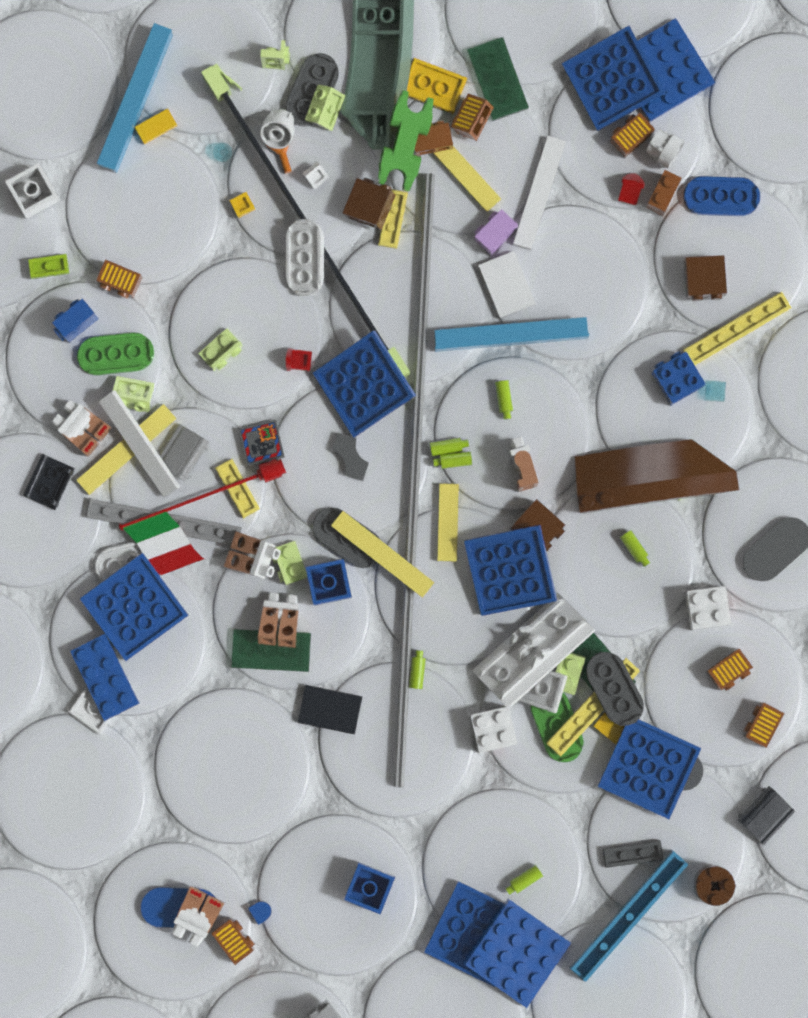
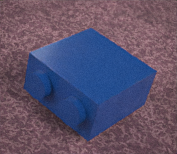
M83 298L81 300L76 299L69 305L70 308L66 312L62 311L54 317L55 320L52 323L55 328L53 330L62 341L66 339L70 343L99 320Z
M679 351L670 356L671 360L664 363L662 361L654 366L655 370L651 373L670 406L706 385L687 352L681 354Z

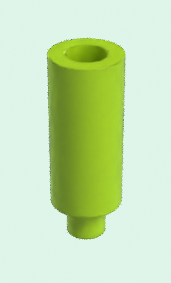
M509 380L495 382L499 412L503 413L504 420L511 419L510 412L513 411Z
M460 437L430 443L432 456L463 451L462 448L469 447L468 439L461 440Z
M471 451L440 455V458L433 459L434 466H441L442 469L472 465Z
M632 530L620 537L637 563L641 562L643 567L650 564L647 559L648 553Z
M416 650L415 657H412L409 688L423 689L426 658H423V651Z
M534 865L510 881L511 885L505 889L509 895L515 891L518 894L544 876L538 867Z

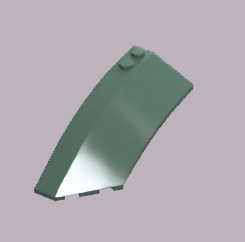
M353 0L351 54L345 89L346 96L342 109L339 111L352 123L351 125L360 136L364 137L372 150H382L384 146L392 148L398 129L397 127L390 126L389 122L393 107L401 91H407L413 45L414 0Z

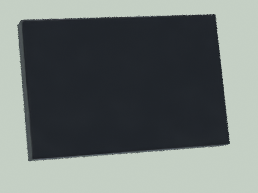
M305 685L298 723L355 735L363 696Z

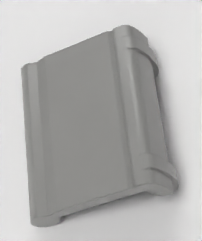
M178 424L159 456L172 474L183 481L189 480L191 477L189 474L204 450H208L210 442Z

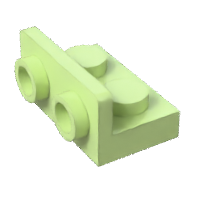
M281 40L280 51L272 47L261 49L262 68L285 70L286 64H289L290 61L289 47L286 46L285 40Z
M318 85L305 120L332 131L346 95L332 87Z
M226 328L198 354L213 371L217 369L220 371L227 365L226 361L231 356L234 358L242 351L241 347L243 345Z
M116 376L113 391L117 392L125 406L138 412H149L154 383Z
M295 541L275 547L281 551L277 560L273 559L274 564L278 563L280 571H277L281 582L285 581V584L289 585L308 578Z
M570 653L557 665L556 672L568 676L563 692L572 695L576 694L586 657Z

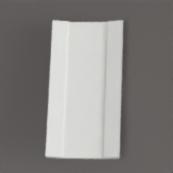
M559 593L556 594V602L546 603L472 670L507 709L511 708L595 632V629Z

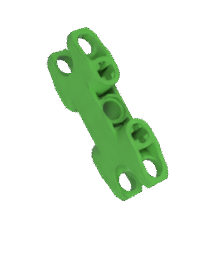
M402 90L393 107L389 122L390 126L398 128L393 148L384 146L378 163L377 183L384 185L389 172L396 169L404 177L402 190L409 192L418 175L421 164V156L413 154L418 134L428 135L433 118L434 99L426 98L422 110L415 113L407 105L409 92Z

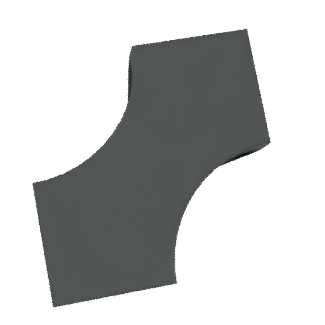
M338 432L332 451L343 459L345 463V476L363 481L369 462L359 456L356 450L357 438Z

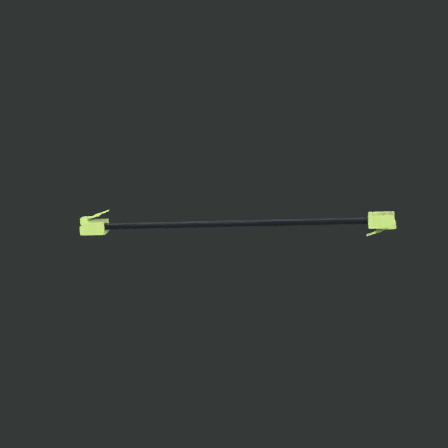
M218 64L202 71L203 79L218 102L225 101L299 219H306L229 96L232 94L224 78L241 91L242 88L229 76L225 75ZM324 247L326 263L369 331H376L404 377H408L410 371L395 347L388 349Z

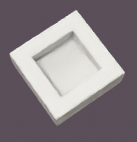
M317 161L302 173L314 189L329 178Z

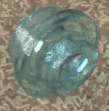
M219 143L214 147L213 155L216 160L226 162L232 157V148L227 143ZM225 150L226 155L221 156L219 152Z

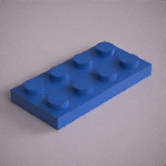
M106 634L70 651L104 721L140 704Z

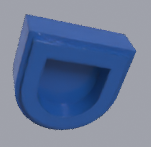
M264 901L257 902L248 908L258 925L266 921L272 913L271 906Z

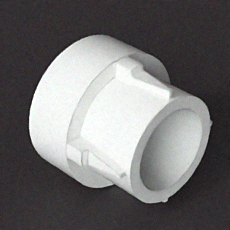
M278 109L273 112L271 111L264 120L260 131L263 142L274 149H283L290 145L295 133L294 118L286 110Z
M660 129L648 145L646 154L654 158V161L669 169L680 153L685 140L671 132L667 133Z

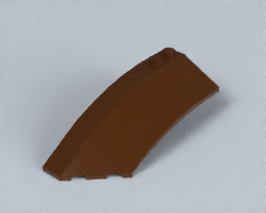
M693 439L575 456L579 510L583 514L740 490L737 471Z

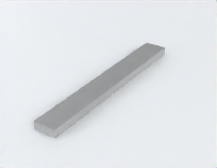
M89 498L86 518L116 524L121 523L123 525L157 511ZM169 514L181 527L186 537L231 545L235 532L241 533L242 527Z

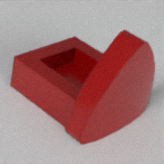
M630 173L622 178L621 182L623 184L618 201L637 205L641 189H644L645 183L637 173Z
M288 348L286 353L287 371H310L312 351Z

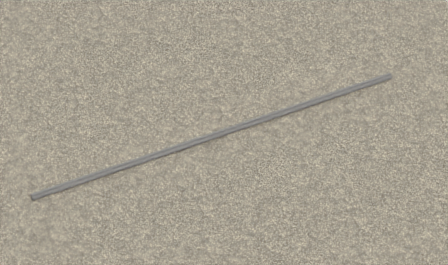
M432 173L424 175L413 388L416 396L413 398L405 546V560L414 567L416 560L435 175ZM405 584L403 585L393 782L394 787L400 788L404 787L414 600V591Z

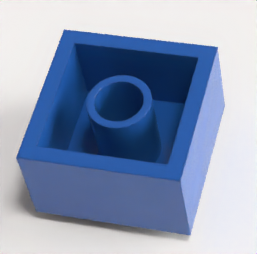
M344 559L306 567L314 606L352 598Z
M359 862L344 900L381 915L395 876Z

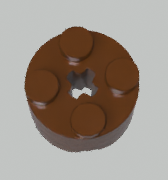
M709 865L700 869L695 875V893L701 901L708 905H723L732 898L735 892L736 884L734 878L725 868ZM712 881L715 882V883L718 881V883H717L718 888H717V889H714V888H713V889L711 890L712 885H711L710 883H711Z

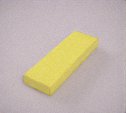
M391 189L396 196L381 230L378 246L397 249L408 192Z
M233 459L215 468L225 486L243 479ZM246 483L227 489L243 519L260 510Z

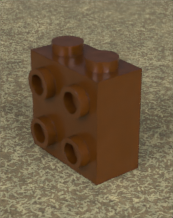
M356 178L342 214L348 219L382 230L396 195L388 185L379 186L374 184L375 182L371 179L364 178L362 180Z
M724 255L685 258L686 298L692 299V301H702L703 298L711 297V300H721L727 294Z
M538 499L533 502L510 528V530L540 525L546 552L551 548L550 542L554 537L558 540L565 532L563 529L565 524Z

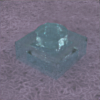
M706 381L705 401L724 402L726 382Z

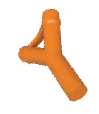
M266 145L279 155L284 173L292 172L286 154L289 145L283 149H274Z

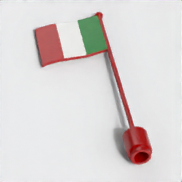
M281 459L270 460L259 465L260 469L256 470L258 474L123 525L120 523L118 528L122 531L125 530L160 575L167 574L204 560L193 548L181 527L167 513L168 511L258 477L260 481L270 482L283 477L282 475L286 473Z

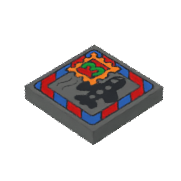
M276 420L238 429L247 467L273 459L285 458Z

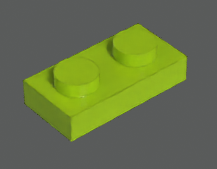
M67 254L28 259L31 279L70 274Z

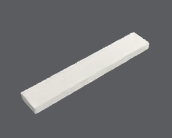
M551 136L547 137L513 245L532 250L566 143L564 140Z
M114 390L101 399L99 403L162 496L166 497L178 489L180 485L117 392Z

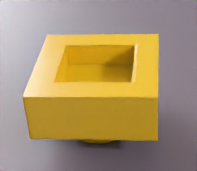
M247 192L229 200L238 218L255 210Z

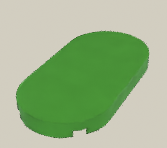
M140 333L91 337L86 339L77 351V360L81 368L86 373L95 376L141 371L146 369L154 358L152 342Z
M564 693L562 694L557 713L530 705L532 716L548 755L558 762L575 760L583 748L582 734L561 757L546 744L574 714L567 696Z

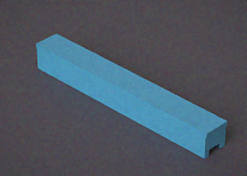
M156 23L153 24L97 161L99 167L107 168L115 173L118 172L135 126L139 121L172 40V29Z
M587 317L435 330V352L588 339Z
M672 850L569 968L586 982L688 864Z

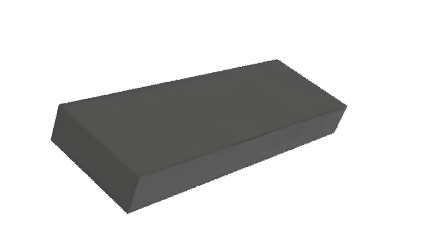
M661 840L602 848L605 868L664 860Z

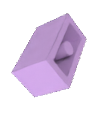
M502 209L498 213L496 211L493 212L488 218L489 222L485 226L481 225L475 231L476 236L474 240L490 255L518 228V224Z

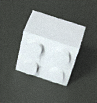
M39 163L5 181L27 219L60 201Z
M726 586L685 592L690 631L731 625Z
M506 707L470 715L479 753L517 745L510 710Z

